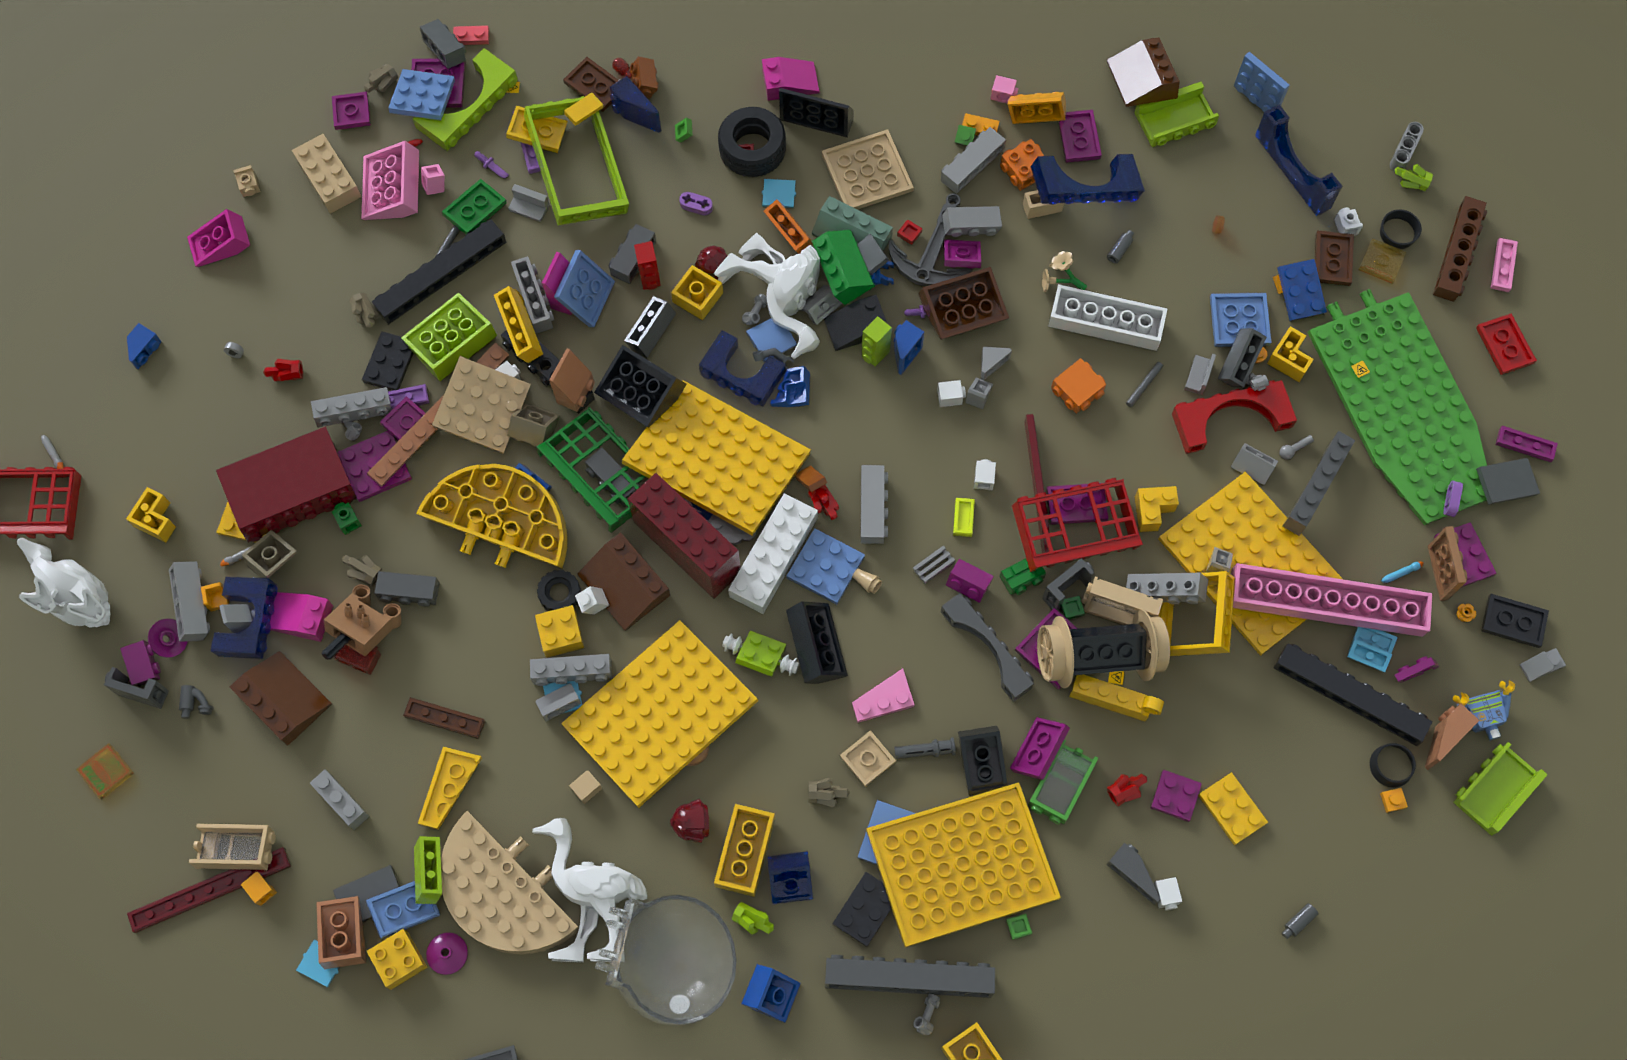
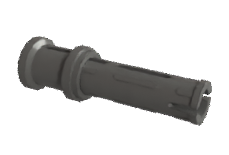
M954 737L950 738V740L938 741L934 739L932 743L894 747L896 759L933 755L934 757L944 754L956 755Z

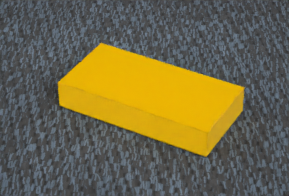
M590 93L565 109L564 114L576 126L601 110L603 104L593 93Z

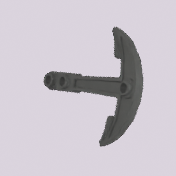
M951 193L946 197V204L941 209L936 228L918 264L908 260L907 255L894 244L893 240H889V253L892 262L900 274L911 282L926 287L973 271L970 268L947 269V272L934 270L946 236L942 215L947 208L960 206L959 195Z

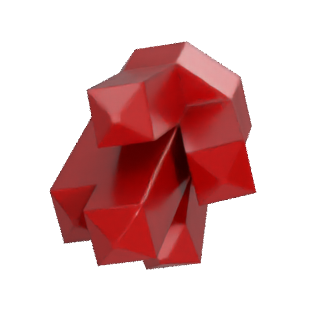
M277 359L274 363L276 367H265L263 371L265 377H272L274 381L303 379V365L300 360Z
M826 485L813 492H808L813 506L818 510V513L824 511L825 515L829 516L831 520L838 517L836 511L839 510V505Z
M1121 774L1114 784L1107 787V793L1117 806L1140 798L1141 791L1139 787L1147 782V776L1140 774L1129 778L1128 775Z

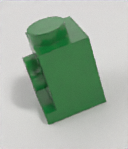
M343 502L339 503L334 507L335 510L331 511L344 535L362 526L349 502L346 504Z

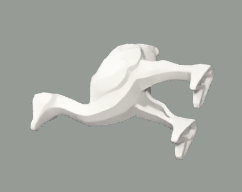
M755 233L738 252L743 258L741 259L730 253L714 274L719 277L718 281L724 284L734 274L744 271L757 276L768 284L767 305L773 322L784 329L796 333L799 337L798 344L791 354V358L796 359L801 354L814 351L820 343L816 332L811 327L788 317L796 314L798 310H802L809 295L812 296L815 293L820 272V257L817 251L809 245L801 251V254L790 256L785 260L784 255L770 247L758 233ZM758 254H765L773 264H768L762 260L752 262L750 260Z
M25 538L17 540V545L22 549L35 575L34 584L36 592H22L19 594V598L23 602L45 614L50 612L63 622L74 626L86 625L91 628L109 624L111 613L108 592L104 584L97 577L74 560L52 562L51 549L44 545L36 544Z
M556 818L543 826L533 828V834H543L555 839L557 850L552 866V877L556 886L567 899L581 905L580 927L575 942L566 948L548 953V959L557 962H584L585 943L591 933L597 928L598 917L601 915L608 927L609 943L602 949L587 953V959L593 962H623L619 937L620 917L616 911V904L626 898L632 901L647 899V891L642 880L621 868L615 867L614 863H602V866H595L593 862H582L581 865H575L566 869V862L572 843V832L565 818Z

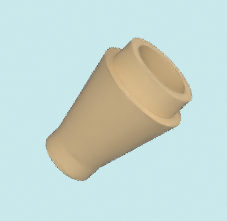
M859 568L856 569L852 576L868 593L875 594L882 585L879 576L862 571Z

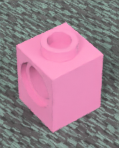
M996 75L990 100L1008 104L1010 96H1017L1019 89L1016 87L1017 80Z
M439 164L421 167V184L426 194L431 195L444 192L445 175Z

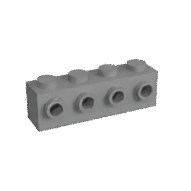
M991 127L986 131H982L974 142H970L963 153H958L950 165L947 164L943 167L941 182L957 194L1005 149L1006 139Z
M528 256L512 261L511 264L535 333L552 329L551 321H554L551 310L547 311L546 306L549 303L546 294H541L540 290H543L540 279L536 280L535 275L538 272L535 264L530 263Z
M387 387L311 401L313 417L317 427L386 415L392 410Z
M884 465L861 466V544H884V537H888V526H884V519H888V508H884V501H888V490H884V484H888V472H884Z
M197 561L173 562L169 568V576L179 642L203 641L210 632L209 622H206L207 608L203 604L201 592V569L198 568Z
M1202 573L1128 574L1126 588L1148 595L1147 597L1152 596L1156 600L1161 598L1163 602L1170 604H1179L1180 602L1198 604V602H1206L1208 579Z
M609 654L530 659V679L537 686H545L549 683L567 684L569 681H575L576 683H585L593 680L602 682L612 679V661Z

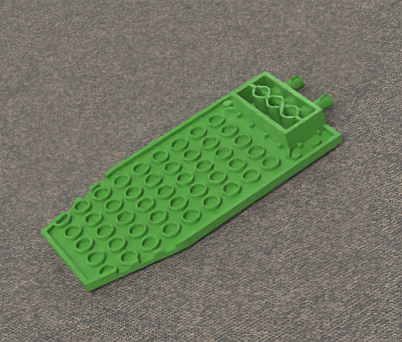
M1368 289L1367 292L1365 290L1359 295L1366 309L1347 316L1343 315L1338 302L1329 304L1326 308L1333 321L1310 329L1307 333L1374 466L1382 471L1385 475L1384 478L1389 483H1392L1397 489L1399 496L1407 501L1409 508L1424 525L1447 517V515L1443 514L1447 489L1452 480L1463 483L1458 512L1487 501L1476 470L1479 467L1487 466L1477 422L1410 293L1408 292L1377 303L1371 289ZM1364 361L1370 372L1358 378L1351 366Z

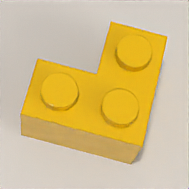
M1290 326L1267 364L1300 383L1314 360L1298 350L1306 335Z
M1176 486L1138 488L1135 494L1139 532L1158 531L1162 524L1161 513L1176 511L1179 505Z
M148 487L126 518L133 527L165 543L176 528L168 518L163 516L170 505L168 499L163 494Z

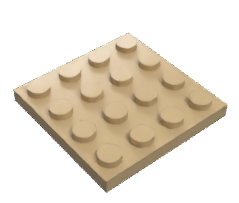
M888 129L822 151V157L841 201L857 210L914 191L912 182Z
M460 356L432 426L504 454L510 438L507 435L511 415L522 408L531 384Z

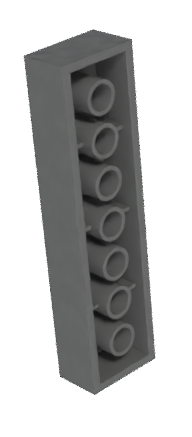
M831 955V958H826L825 988L992 998L995 994V967H990L988 963H978V966H969L968 962H957V965H948V961H936L935 964H927V960L921 959L915 960L914 963H907L906 959L894 958V961L890 962L885 961L883 957H873V960H864L863 956H852V959H843V955Z

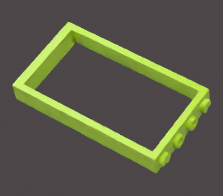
M584 96L556 102L549 101L537 105L533 104L525 106L524 109L526 126L558 226L627 214L629 208L626 192L598 111L590 117L617 200L560 209L533 120L565 115L564 110L584 98Z

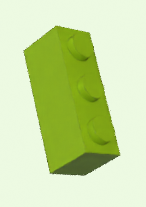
M878 316L863 330L862 358L865 362L871 363L875 367L890 352L892 327Z
M419 836L414 846L416 904H436L442 895L440 837Z

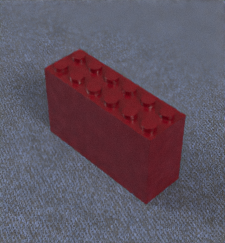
M326 426L216 470L238 528L248 543L259 541L270 530L278 533L283 528L296 526L299 522L306 519H313L320 513L330 512L339 503L343 502L346 504L349 502L350 504L353 500L357 499Z
M657 473L651 476L627 498L634 523L713 599L734 581L741 569L739 550Z

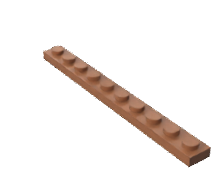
M494 343L476 363L495 370L505 362L509 354L497 343ZM443 396L367 472V475L380 487L438 430L432 424Z

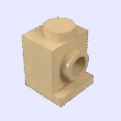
M251 165L233 170L243 197L253 196L261 192L256 174Z

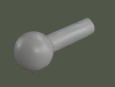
M1309 435L1293 445H1284L1280 448L1279 454L1283 459L1289 460L1293 458L1296 451L1314 442V439Z

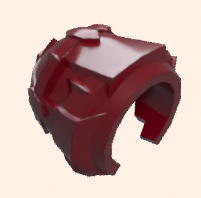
M714 245L703 248L696 259L695 267L705 273L713 274L727 257L724 248Z
M700 799L689 804H683L674 812L672 819H670V826L678 837L702 843L704 838L709 836L708 807Z

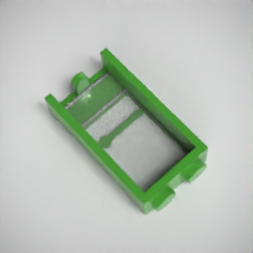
M1066 740L1063 741L1044 780L1040 781L1028 804L1033 812L1049 816V820L1055 824H1065L1098 760L1096 756L1094 759L1083 755V750L1080 748L1074 750L1066 746Z

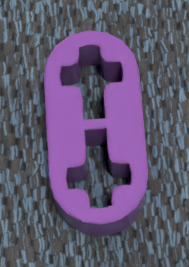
M684 192L680 196V206L686 211L700 215H709L713 210L712 201L708 197L691 192Z
M1453 480L1450 482L1445 499L1444 515L1456 516L1460 505L1463 483Z

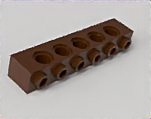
M1465 196L1461 202L1435 285L1434 296L1452 302L1458 296H1462L1465 286L1462 284L1469 275L1467 268L1471 265L1474 255L1471 254L1478 245L1476 237L1480 235L1483 225L1480 224L1487 215V210H1485L1487 202Z

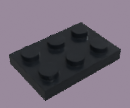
M381 332L362 377L363 383L381 388L387 387L391 391L400 389L414 354L401 339V336Z
M1490 594L1481 631L1540 648L1543 644L1549 610Z
M865 872L832 925L868 947L892 909L884 883Z

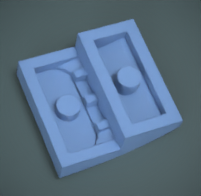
M772 318L746 331L754 348L756 347L758 351L776 348L783 353L797 346L790 331L776 325ZM774 356L767 357L763 361L766 362L774 358Z

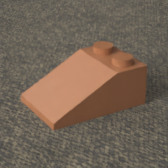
M568 348L565 350L549 380L557 404L576 412L580 407H583L588 391H591L595 384L592 372Z
M1459 704L1456 708L1452 705L1438 718L1440 722L1435 727L1425 765L1427 770L1440 762L1480 721L1463 704Z
M359 897L317 902L319 964L323 969L366 963L365 938Z

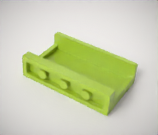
M1202 81L1180 88L1178 99L1136 105L1135 115L1152 147L1162 146L1169 141L1179 140L1189 134L1194 135L1206 128L1211 129L1217 124L1219 115L1218 113L1213 114L1205 99Z
M1509 742L1504 745L1499 744L1492 751L1494 756L1491 759L1487 758L1480 765L1482 770L1479 773L1475 772L1467 780L1470 782L1466 788L1462 786L1455 794L1457 798L1453 802L1491 836L1502 829L1548 775L1542 769L1539 771L1533 769L1509 748L1512 745Z

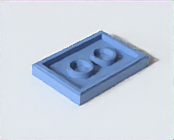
M877 800L868 828L915 813ZM866 832L857 858L877 865Z
M415 881L366 900L380 939L440 916L436 904H416Z

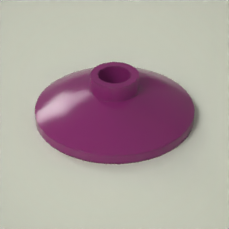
M161 619L155 622L148 632V644L151 645L153 652L161 657L170 658L179 655L185 649L188 642H179L177 623L174 619ZM163 636H167L169 641L164 642Z
M442 933L436 936L428 945L426 952L429 966L435 972L443 975L459 971L466 963L468 957V948L465 941L454 933ZM444 949L449 950L447 956L442 955Z

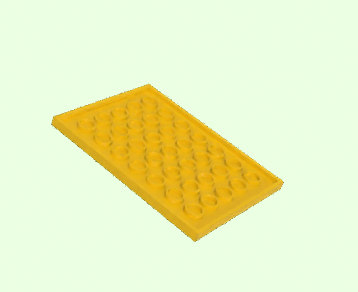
M682 380L687 385L678 400L650 427H646L623 457L622 464L647 478L657 473L681 497L753 536L810 455L811 449Z
M1246 471L1158 538L1187 573H1205L1213 549L1217 547L1233 553L1230 574L1231 569L1239 563L1342 579L1302 533L1298 536L1283 527L1287 517ZM1208 585L1207 596L1217 606L1218 585ZM1233 608L1232 624L1260 656L1307 620Z
M679 620L561 724L629 799L640 808L754 706L758 699Z
M1019 782L866 829L905 948L1061 898Z

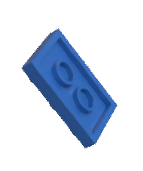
M1315 259L1277 268L1289 321L1327 313Z

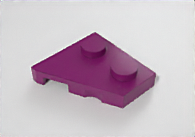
M1424 656L1416 660L1417 664L1411 667L1406 665L1399 668V673L1395 674V677L1399 683H1403L1424 674L1425 671L1431 668H1439L1437 661L1432 657Z

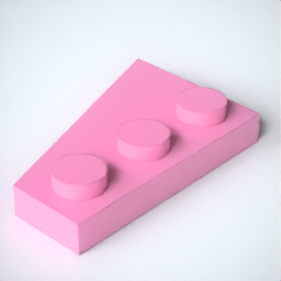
M903 668L852 702L857 723L914 707V701Z

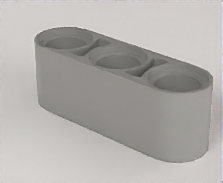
M1411 122L1407 126L1390 161L1391 170L1394 171L1397 167L1406 168L1424 130L1419 122Z

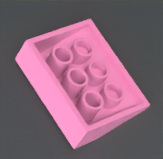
M402 141L363 157L361 219L404 218L418 213L419 150L407 141Z

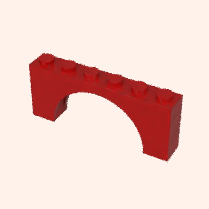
M1268 381L1269 385L1260 391H1254L1249 386L1244 390L1235 389L1228 394L1222 395V393H1218L1211 398H1198L1191 403L1181 402L1174 407L1172 416L1185 453L1204 450L1207 444L1205 429L1208 419L1217 411L1227 407L1240 406L1257 411L1270 422L1275 432L1293 428L1297 418L1283 381Z

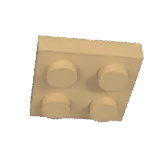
M871 730L840 754V758L864 787L896 763L893 756Z

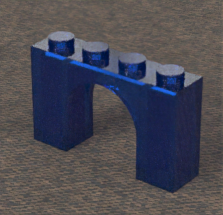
M721 330L699 363L700 374L706 379L716 381L722 388L727 387L731 389L737 396L746 397L752 404H759L763 407L784 376L786 364L769 356L760 371L753 377L743 379L733 376L726 367L738 348V338Z
M225 577L222 596L229 601L253 603L255 616L250 626L239 633L214 632L211 646L212 653L218 657L263 659L264 653L267 650V635L271 629L270 619L274 613V598L278 592L276 583L269 578Z

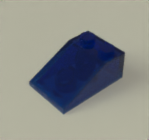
M628 76L610 87V98L613 102L612 108L616 114H620L624 119L659 133L662 131L659 111Z

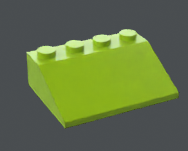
M458 292L401 337V339L425 367L441 381L454 371L460 356L469 359L493 340L497 334L492 324Z

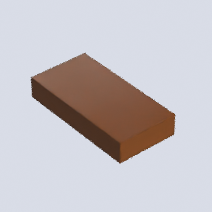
M811 465L795 475L797 481L811 492L827 483L826 478Z

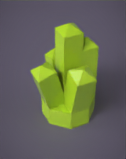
M1418 164L1413 166V170H1406L1400 167L1395 168V174L1403 178L1400 184L1405 188L1426 191L1433 178L1432 173L1425 171Z
M740 902L736 907L732 921L741 925L750 934L757 933L758 929L768 934L774 930V924L769 922L766 912L757 910L743 902Z

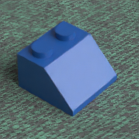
M907 320L902 325L899 324L894 331V353L900 375L903 374L923 348L924 331Z
M757 964L741 1004L786 1023L801 983L773 968Z

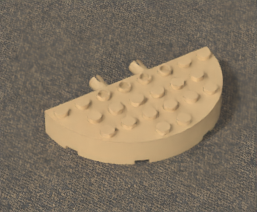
M466 811L451 830L441 856L442 894L449 912L458 925L472 938L489 948L504 953L521 955L546 951L563 944L577 934L579 927L543 890V886L553 878L551 867L547 865L535 878H531L516 862V857L529 844L520 836L508 849H504Z

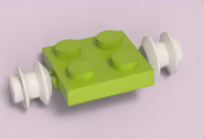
M753 631L749 632L744 643H742L740 636L734 639L731 633L730 636L725 637L722 647H725L724 652L728 649L732 650L733 655L739 652L735 663L771 677L777 665L780 666L781 673L786 670L789 671V676H791L792 673L796 674L800 664L797 662V658L794 660L789 659V655H786L783 659L781 658L786 649L785 643Z

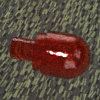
M615 58L612 62L613 69L627 79L632 78L629 64L623 58Z

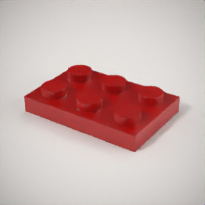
M1512 313L1478 324L1476 327L1500 375L1535 364L1537 361Z

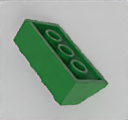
M851 230L827 231L812 241L820 257V263L832 293L843 305L848 304L875 287Z

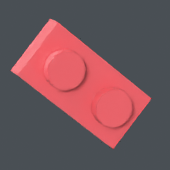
M458 26L453 28V34H455L458 42L463 43V45L489 44L488 26Z

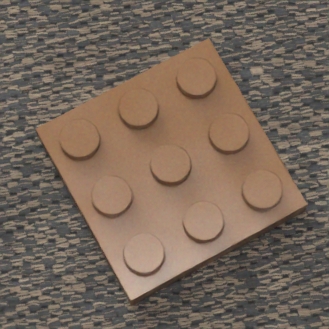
M1453 526L1445 527L1428 545L1440 601L1449 600L1467 581V572L1463 569L1462 565L1463 555L1458 548V535L1454 532Z

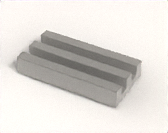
M943 545L914 566L913 570L923 583L926 584L952 565L955 559L950 556L951 554L946 551ZM940 554H944L940 558L935 560L933 563L928 565L926 568H924L922 571H919L922 567H924L926 564H928L933 559L938 557ZM946 558L948 559L947 562H945L939 568L934 570L928 576H923L925 573H927L929 570H931L936 565L941 563L943 560H945Z

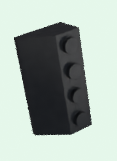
M801 601L787 609L788 622L804 683L820 684L847 677L848 674L829 603Z

